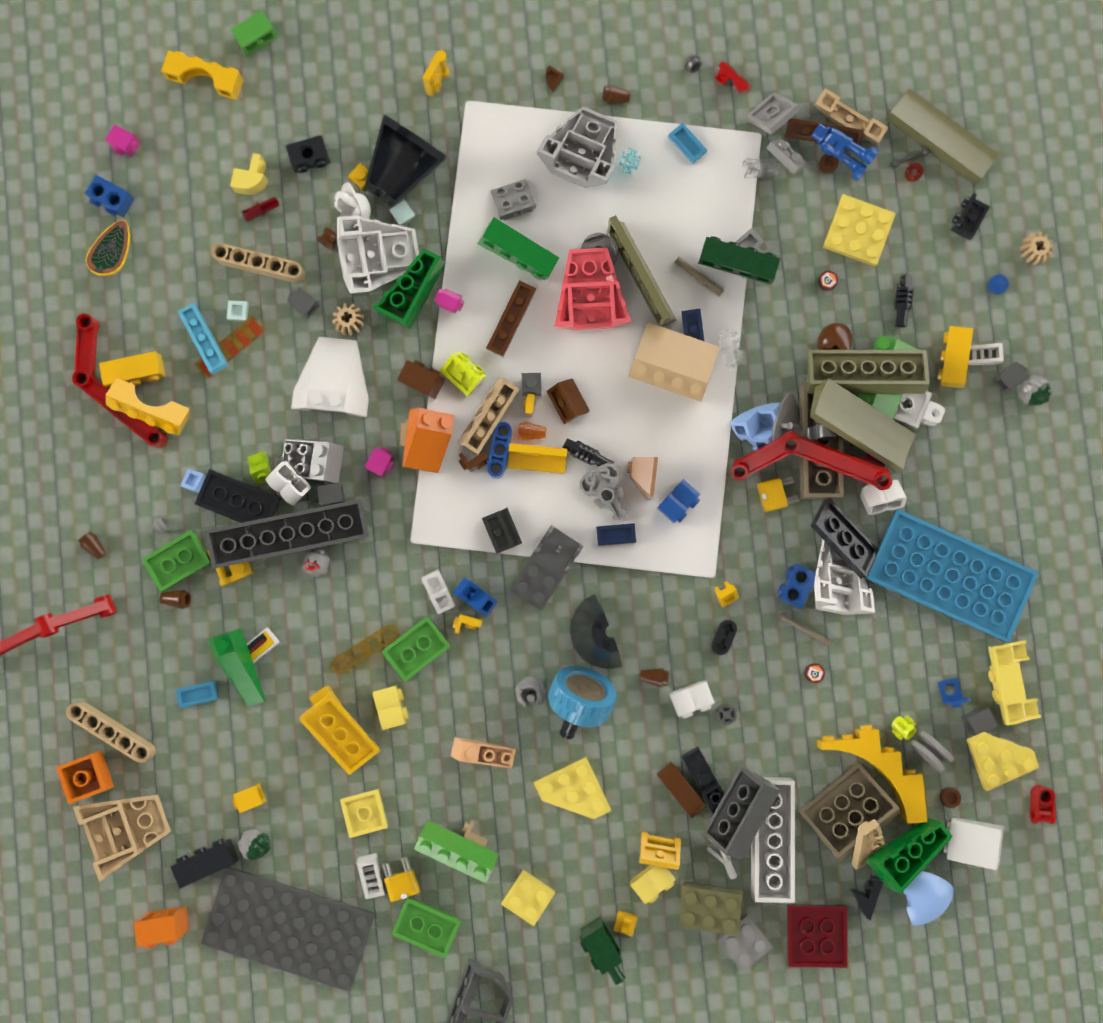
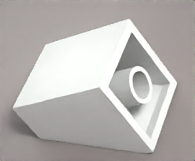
M953 818L951 822L947 823V830L953 836L944 846V853L947 854L948 860L992 870L998 869L1004 826Z

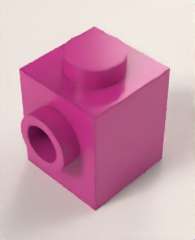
M115 124L105 139L114 152L121 156L125 154L129 157H132L133 153L138 150L140 143L134 134Z
M375 447L364 468L384 478L386 473L391 472L395 465L394 457L390 455L392 452L384 447H381V449Z

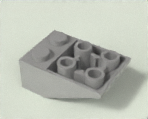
M285 439L281 462L289 464L297 475L307 481L338 483L344 446L331 442Z

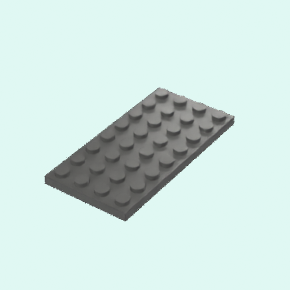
M229 866L224 870L201 945L350 992L375 913Z

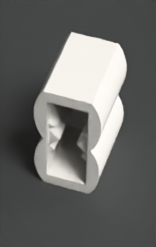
M283 461L266 478L269 486L275 491L280 492L283 499L291 505H295L311 489L309 483L297 475L295 470Z
M892 480V485L887 490L882 491L868 484L861 488L860 492L861 501L868 515L902 508L907 500L898 480Z
M706 680L669 693L677 716H682L683 719L694 715L693 712L700 709L701 712L712 708L711 705L715 703Z

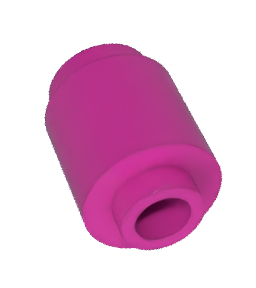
M439 289L434 301L439 307L452 313L461 311L464 305L461 295L447 289Z

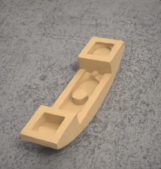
M825 88L815 106L838 126L862 129L861 139L879 144L889 127L874 118L871 120L867 119L840 102L841 97Z

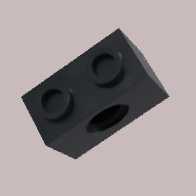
M322 135L285 145L295 173H305L309 169L315 167L323 168L331 163ZM307 154H313L311 158H305Z

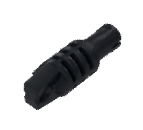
M909 274L902 275L900 283L896 287L894 308L897 311L895 327L898 328L907 327L908 312L912 309L914 286H912V275Z
M567 438L563 445V448L567 449L572 457L590 466L596 465L599 467L602 464H614L615 462L600 455L599 450L578 440L575 442Z

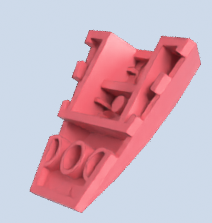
M608 248L569 250L554 327L569 330L614 328L631 323Z

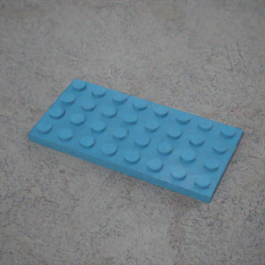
M896 509L865 579L996 639L1009 643L1039 572Z

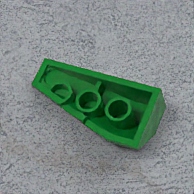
M238 628L207 638L214 659L246 705L252 706L265 702L266 699L242 629Z

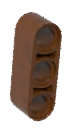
M672 762L656 773L691 818L707 807Z

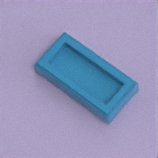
M684 123L680 124L668 135V138L692 164L707 153V149Z
M215 680L176 689L179 708L219 699Z

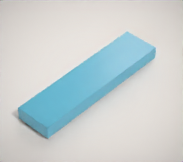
M192 303L178 311L210 374L214 375L228 367L229 365L197 305Z

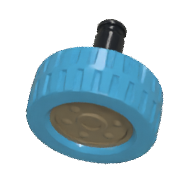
M568 666L557 672L551 684L548 699L554 712L564 719L562 728L559 731L561 737L570 740L574 738V733L577 731L578 726L596 727L607 721L614 708L617 694L613 684L605 676L595 670L582 666Z

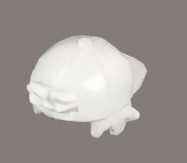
M349 182L343 184L342 190L335 193L334 197L336 200L334 206L341 213L340 217L358 215L369 219L371 207L368 199L361 193H355Z

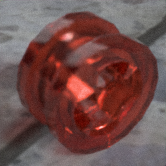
M917 162L911 163L905 170L906 179L910 182L918 181L924 173L923 166ZM913 169H916V173H918L915 176L911 174Z

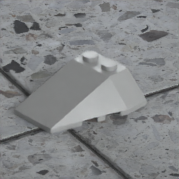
M583 106L569 117L565 124L558 126L554 133L548 134L537 150V155L551 174L581 187L590 188L607 184L615 164L617 121Z

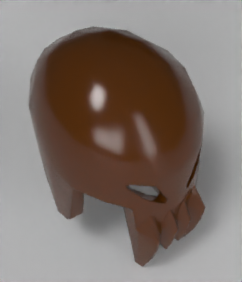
M843 323L827 325L820 332L817 339L818 350H849L853 345L851 331Z

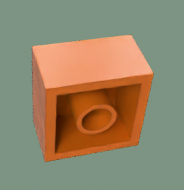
M102 750L56 767L68 805L115 787Z
M182 906L147 912L135 921L134 928L137 947L145 946V949L156 947L159 943H164L165 945L177 943V940L182 938L189 930L187 907Z

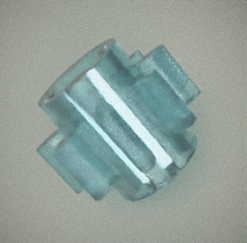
M629 148L628 152H622L619 165L623 166V172L631 174L632 170L637 171L641 156L637 155L638 150Z

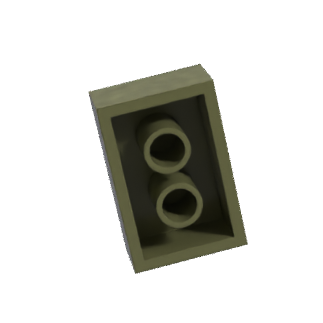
M684 881L678 927L739 936L743 890Z

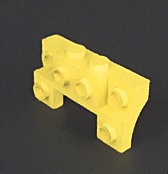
M1026 640L988 647L992 664L989 666L990 671L988 672L989 679L993 683L994 690H992V696L996 704L1000 705L1004 725L1019 724L1024 721L1041 718L1036 702L1038 698L1026 699L1020 664L1017 663L1030 660L1027 657Z

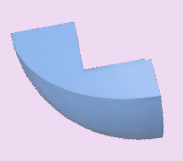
M781 403L761 405L740 414L730 422L733 431L741 441L747 440L752 444L753 450L765 446L771 442L774 422Z
M921 871L904 890L908 901L907 912L913 926L929 923L944 913L951 903L954 888L949 882L934 874Z

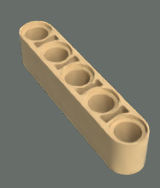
M222 243L215 244L211 249L212 256L224 266L293 283H300L305 278V271L295 261ZM226 251L225 256L219 258V254ZM239 256H244L241 262H237ZM258 260H262V264L255 267V263ZM275 265H281L278 271H273ZM294 269H299L297 275H291Z
M78 702L67 707V718L134 761L144 762L154 757L156 750L153 744L90 704ZM77 707L81 709L80 716L76 713ZM93 717L98 721L97 726H94L92 723ZM110 727L114 730L113 736H110L108 733ZM126 737L130 740L129 747L124 743ZM141 748L146 750V757L141 755Z

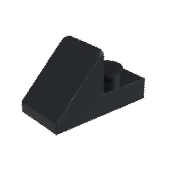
M871 875L869 880L867 879L864 886L865 893L850 889L862 913L868 920L872 919L883 884L882 880L874 875Z

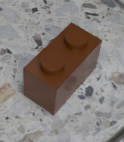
M407 360L397 380L436 399L445 381L440 376L441 372L432 367L430 370L424 368L425 364L417 360L414 363Z

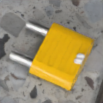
M793 477L785 479L775 478L757 483L765 513L788 507V504L799 501V499H795L798 498V495L786 498L783 486L794 483Z
M408 857L401 858L404 871L393 875L389 863L382 865L386 876L384 881L391 902L420 893L414 869L410 867Z

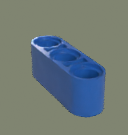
M506 422L498 423L493 433L487 471L494 479L501 478L506 470L509 443H511L512 438L511 426ZM500 428H507L509 430L508 434L500 436L498 434ZM503 446L505 452L502 455L495 454L496 447ZM500 465L501 472L493 474L491 472L492 466Z

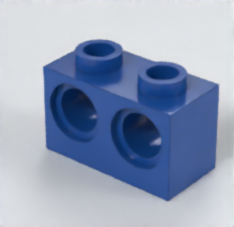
M95 175L84 193L90 198L89 202L97 207L102 205L109 214L113 216L118 214L123 218L135 199L129 192L98 175ZM103 191V194L98 196L99 192ZM120 199L119 203L114 205L115 201Z
M794 564L793 567L790 566L785 574L787 577L785 583H782L777 591V594H779L777 599L797 609H802L814 585L816 573L799 564ZM798 572H802L804 575V580L801 583L796 580ZM790 589L796 592V597L793 600L788 597Z

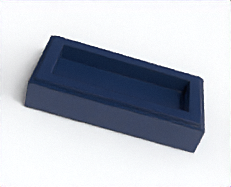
M635 523L596 526L598 546L636 543Z

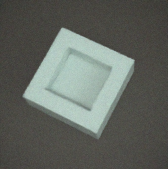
M405 200L389 210L400 226H404L416 218Z
M228 300L227 320L247 322L249 303L247 301Z

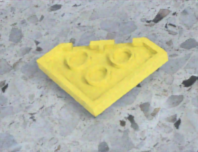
M986 732L967 739L976 770L985 791H989L1039 768L1035 752L1031 748L1017 745L1012 741L992 736Z
M586 756L534 781L539 796L544 802L592 819L612 811Z

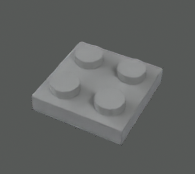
M773 92L747 114L746 117L748 122L772 135L799 112L800 109L798 104Z
M747 914L741 918L739 936L722 934L717 938L719 944L742 972L747 970L773 947Z

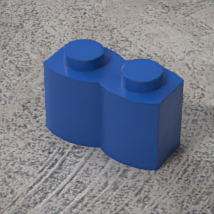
M683 479L657 509L673 524L676 521L680 523L687 516L685 511L689 507L693 509L699 503L700 499L698 497L701 494Z

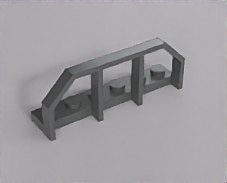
M469 959L446 1023H463L468 1015L497 1020L496 1023H505L514 998L504 976L500 972L483 969L476 960ZM482 976L500 981L506 995L500 1013L469 1007L471 1000L475 996L478 981Z

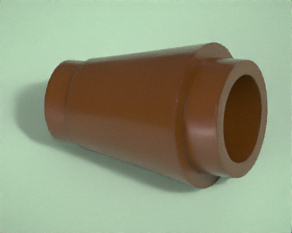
M613 85L604 86L603 102H607V104L629 103L631 91Z
M91 531L78 540L79 546L97 560L107 554L96 534H93Z
M185 590L162 592L160 603L184 609L189 607L191 603V594Z
M664 668L641 669L640 681L662 688V686H667L669 671L664 670Z

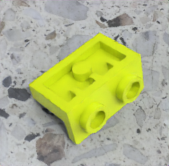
M458 351L449 357L440 369V372L464 394L469 396L487 376L483 373V369L478 365H474L465 353Z

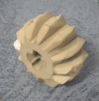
M1041 231L1036 234L1031 233L1022 240L1021 243L1023 245L1019 250L1024 252L1021 254V257L1027 258L1026 263L1032 261L1033 265L1043 264L1052 257L1053 254L1051 252L1055 247L1050 245L1053 240L1048 241V234L1042 236Z
M344 303L343 309L337 306L339 312H333L332 314L335 317L332 323L336 325V331L341 330L342 335L348 332L350 336L353 335V330L360 332L358 326H364L361 320L365 318L363 314H360L361 309H355L354 304H351L348 308V305ZM350 316L351 318L349 319V322L347 323V322H346L347 317Z

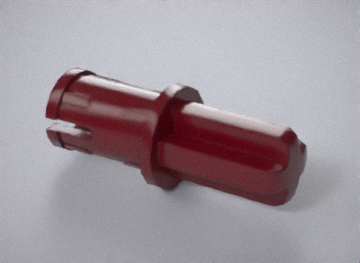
M273 197L262 203L256 202V205L242 210V214L245 220L249 222L261 215L265 216L266 212L279 207L280 204L278 199Z

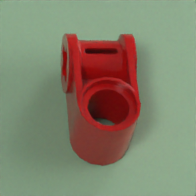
M1039 784L1033 786L1030 791V820L1033 824L1038 822L1054 824L1056 821L1055 793L1051 789ZM1045 791V797L1041 799L1040 795Z

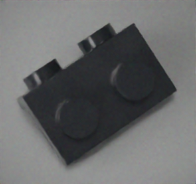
M976 193L964 198L960 205L962 210L960 213L957 212L951 221L953 226L950 230L969 241L973 239L990 206L975 199Z

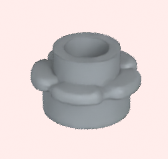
M162 516L154 518L153 529L158 534H166L171 528L169 522Z

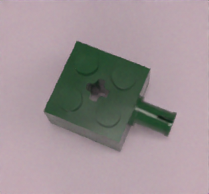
M600 916L580 928V944L585 953H590V961L596 971L599 969L602 975L608 972L614 984L618 985L626 979L618 966L623 962L621 950Z

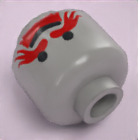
M314 548L313 552H306L302 569L306 571V575L320 578L321 575L327 573L330 558L325 555L324 550Z

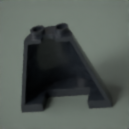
M384 115L365 185L370 187L369 192L377 197L381 194L386 198L384 202L394 207L440 166L448 156L392 118Z
M594 594L581 602L572 616L570 623L572 644L580 657L593 666L604 669L622 667L614 637H608L605 632L609 623Z

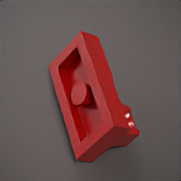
M722 61L718 65L720 70L715 79L724 86L732 80L734 82L733 87L740 93L742 91L748 93L753 86L726 61Z

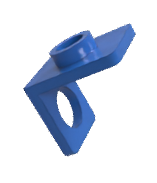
M957 678L938 682L944 704L955 708L971 701L970 698L962 696ZM949 683L955 686V692L952 695H948L945 692V686Z

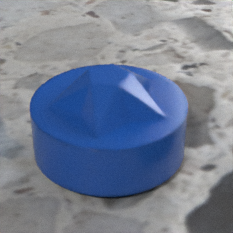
M1001 274L993 276L988 281L989 291L996 295L1005 292L1009 286L1008 279Z

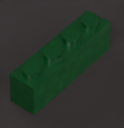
M711 236L705 239L698 264L771 285L775 279L781 258L776 257L775 254L770 252L761 253L756 248L740 247L736 242L727 243L721 241L718 237Z

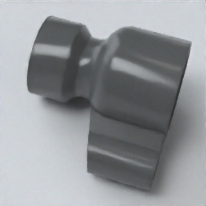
M820 423L806 429L807 438L813 441H826L837 438L836 433Z

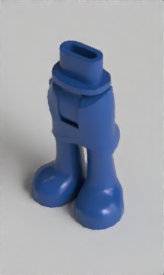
M819 123L811 137L817 140L816 143L819 144L825 154L832 155L852 170V178L856 181L864 174L867 165L845 153V149L856 154L868 165L871 164L879 152L874 147L869 149L861 147L841 131L830 128V126L826 128L821 123Z

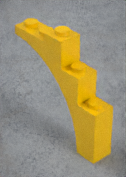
M860 725V729H854L855 737L854 734H842V738L826 735L822 736V739L817 740V747L821 750H839L852 753L872 764L886 778L893 789L904 822L908 824L927 822L923 774L917 772L916 769H904L903 772L901 752L895 750L894 747H882L881 750L879 729L872 728V725Z

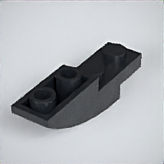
M697 746L681 755L712 814H714L724 796V792Z

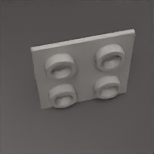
M526 179L490 190L500 220L504 219L505 221L512 218L513 213L517 217L516 212L523 215L522 210L523 213L533 212V209L536 208L535 200Z

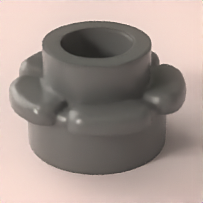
M690 55L685 60V70L695 73L700 69L702 62L699 56Z

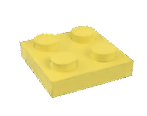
M379 788L340 799L349 838L388 828Z
M522 870L504 897L501 905L534 926L554 896L555 890L525 870Z

